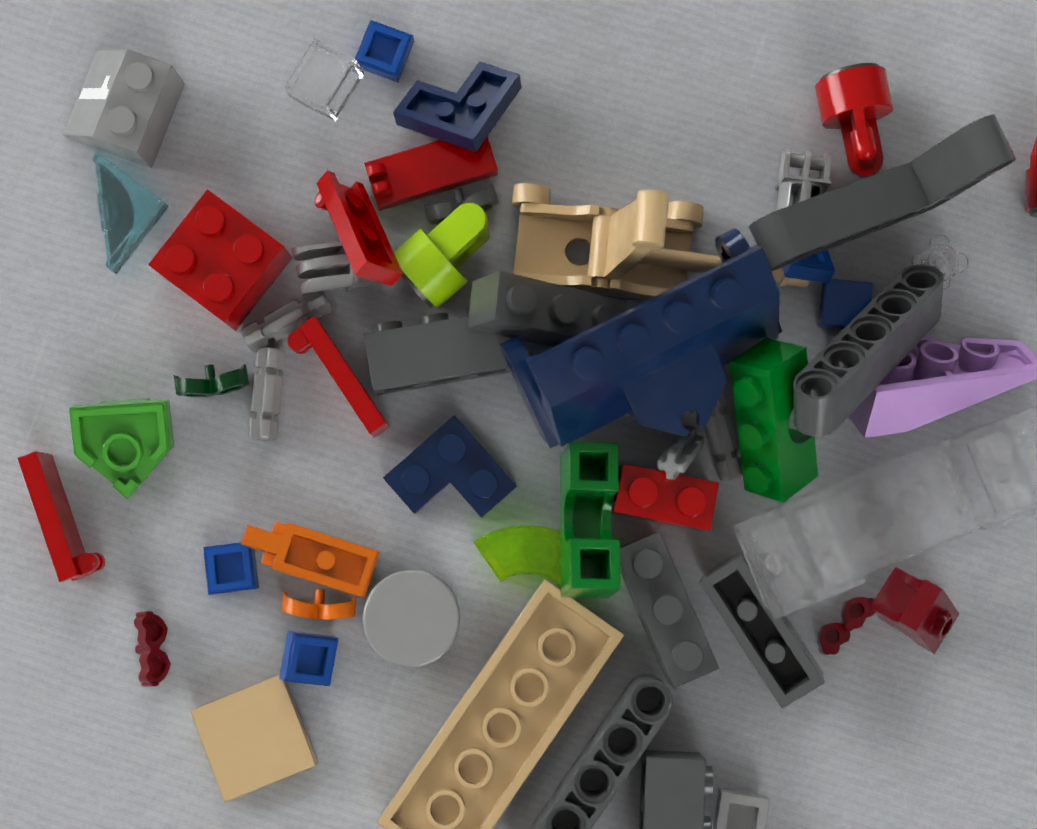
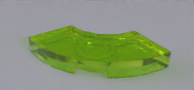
M532 525L513 526L493 531L473 542L500 582L517 574H537L553 581L561 589L560 531Z

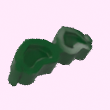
M214 364L205 365L206 379L179 378V376L174 375L175 391L178 396L211 397L214 395H225L249 385L246 364L241 366L240 369L226 372L219 376L215 375Z

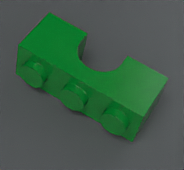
M765 338L729 361L744 490L784 503L818 477L815 437L804 435L796 429L789 428L790 415L794 408L793 381L808 365L807 347Z
M572 441L567 444L560 455L561 597L610 598L621 589L620 540L613 539L611 529L613 499L619 491L618 443Z

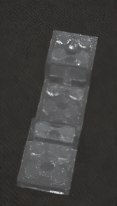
M1037 405L1003 419L978 425L784 503L767 508L760 515L732 525L769 618L778 619L867 583L864 575L973 531L1003 528L1037 514Z

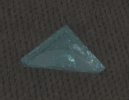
M96 153L93 156V161L96 166L99 190L97 197L101 229L104 232L107 254L106 267L117 274L169 206L106 158Z

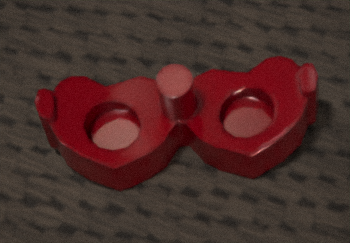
M856 597L845 601L841 611L842 623H829L820 627L817 643L821 654H837L840 650V645L849 641L850 631L862 627L866 618L875 614L870 608L874 598Z
M152 611L137 612L134 626L138 630L137 641L139 645L135 647V652L141 654L139 658L141 671L138 679L144 687H156L165 679L171 666L166 653L160 650V646L166 639L168 627L161 617Z

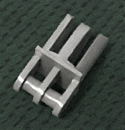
M784 147L780 161L778 184L775 187V190H779L776 211L790 206L791 195H793V205L810 199V197L826 193V189L832 183V180H830L831 153H824L823 157L811 156L812 154L809 150H804L803 154L791 153V148ZM789 167L800 168L799 176L789 175ZM810 170L820 171L819 179L810 178Z
M341 241L292 248L295 260H306L296 266L298 278L309 279L300 284L301 294L345 288V292H349L354 288L381 284L354 274Z

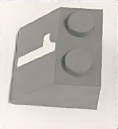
M129 49L97 50L63 136L152 168L185 83L171 64Z

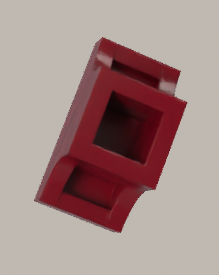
M897 567L893 569L870 606L871 610L880 620L896 628L933 654H935L959 616V612L941 587L926 579L920 580Z

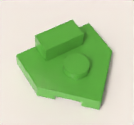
M169 399L102 401L98 404L69 407L74 456L89 468L93 467L113 484V488L127 499L132 496L174 447Z

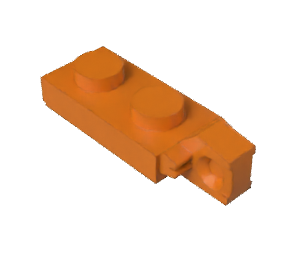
M275 522L272 532L247 525L241 541L243 546L264 552L261 564L272 567V570L360 598H365L379 552L289 522H287V525Z

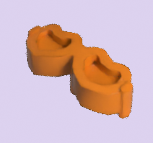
M316 588L314 604L289 597L288 593L283 591L281 612L297 617L318 620L353 618L356 615L357 596L348 602L324 605L325 589Z

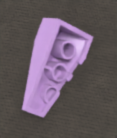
M926 334L853 411L849 418L864 438L908 432L1037 379V356L1022 341L965 337L961 344H946L936 341L934 335Z

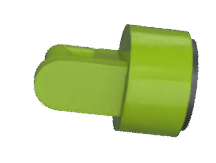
M474 203L462 204L430 233L426 234L420 228L394 251L403 272L401 277L429 307L436 306L439 308L468 282L458 268L485 244L490 237V230L487 227L488 217L484 210Z

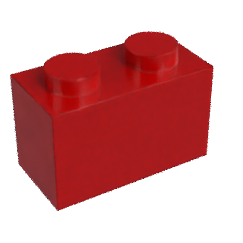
M622 464L618 467L619 491L613 499V514L698 531L711 530L719 487L718 482L678 475L676 480H670L666 478V472L628 464Z

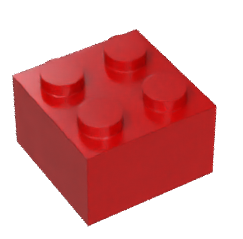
M207 189L148 265L236 331L291 261L292 256L282 244Z

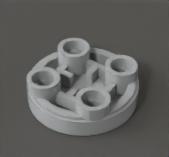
M422 570L399 571L381 580L369 594L363 611L364 632L373 650L387 662L401 667L425 666L439 659L453 644L460 625L459 605L450 587L439 577Z

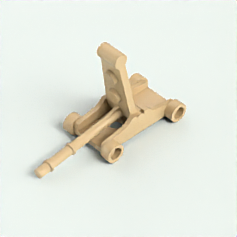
M533 183L514 185L512 206L520 209L513 274L603 296L648 301L686 282L688 271L704 273L722 264L719 256L690 252L693 229L702 227L704 206L689 201H672L668 203V193L658 190L638 191L635 201L624 208H618V210L610 207L600 208L598 205L549 204L550 188ZM582 240L590 245L588 263L575 265L567 259L565 250L570 242ZM782 268L772 271L777 286L791 285L806 288L810 282L808 280L785 277Z

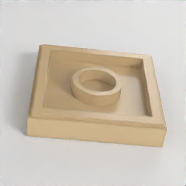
M280 674L190 711L224 803L316 766L318 763L288 683L279 679Z

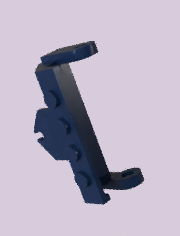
M736 228L717 236L715 239L716 249L722 264L539 355L535 354L530 357L518 336L499 344L503 357L539 435L547 445L552 448L560 444L562 447L626 414L634 417L638 425L687 436L689 430L682 425L681 418L686 411L691 414L695 411L697 415L696 424L700 427H705L727 382L722 366L728 364L729 361L763 339L775 340L778 338V334L783 332L779 323L780 292L763 247L758 245L750 247L741 232Z

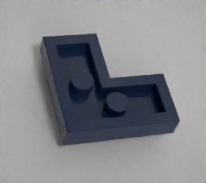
M479 61L457 93L417 80L393 111L396 125L477 152L522 88L520 74Z
M455 415L383 477L414 514L451 483L482 518L517 487Z

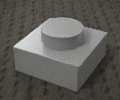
M719 788L713 829H766L770 799L763 795Z

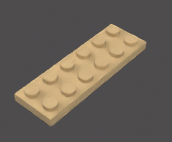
M544 579L381 814L377 823L385 829H492L611 656L624 634L573 598L561 597V590Z

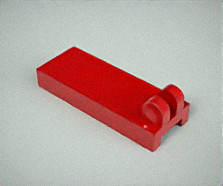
M488 136L477 152L438 140L364 163L379 211L498 175L497 164Z
M327 170L316 183L319 189L315 198L316 207L325 211L328 210L354 274L392 287L403 275V272L364 185L357 181L351 188L338 182L335 173Z
M313 316L299 325V329L288 336V346L297 354H305L314 349L370 435L375 438L390 428L317 318Z
M35 451L19 457L18 461L59 582L69 579L75 581L102 570L105 566L104 556L97 552L85 553L53 455Z

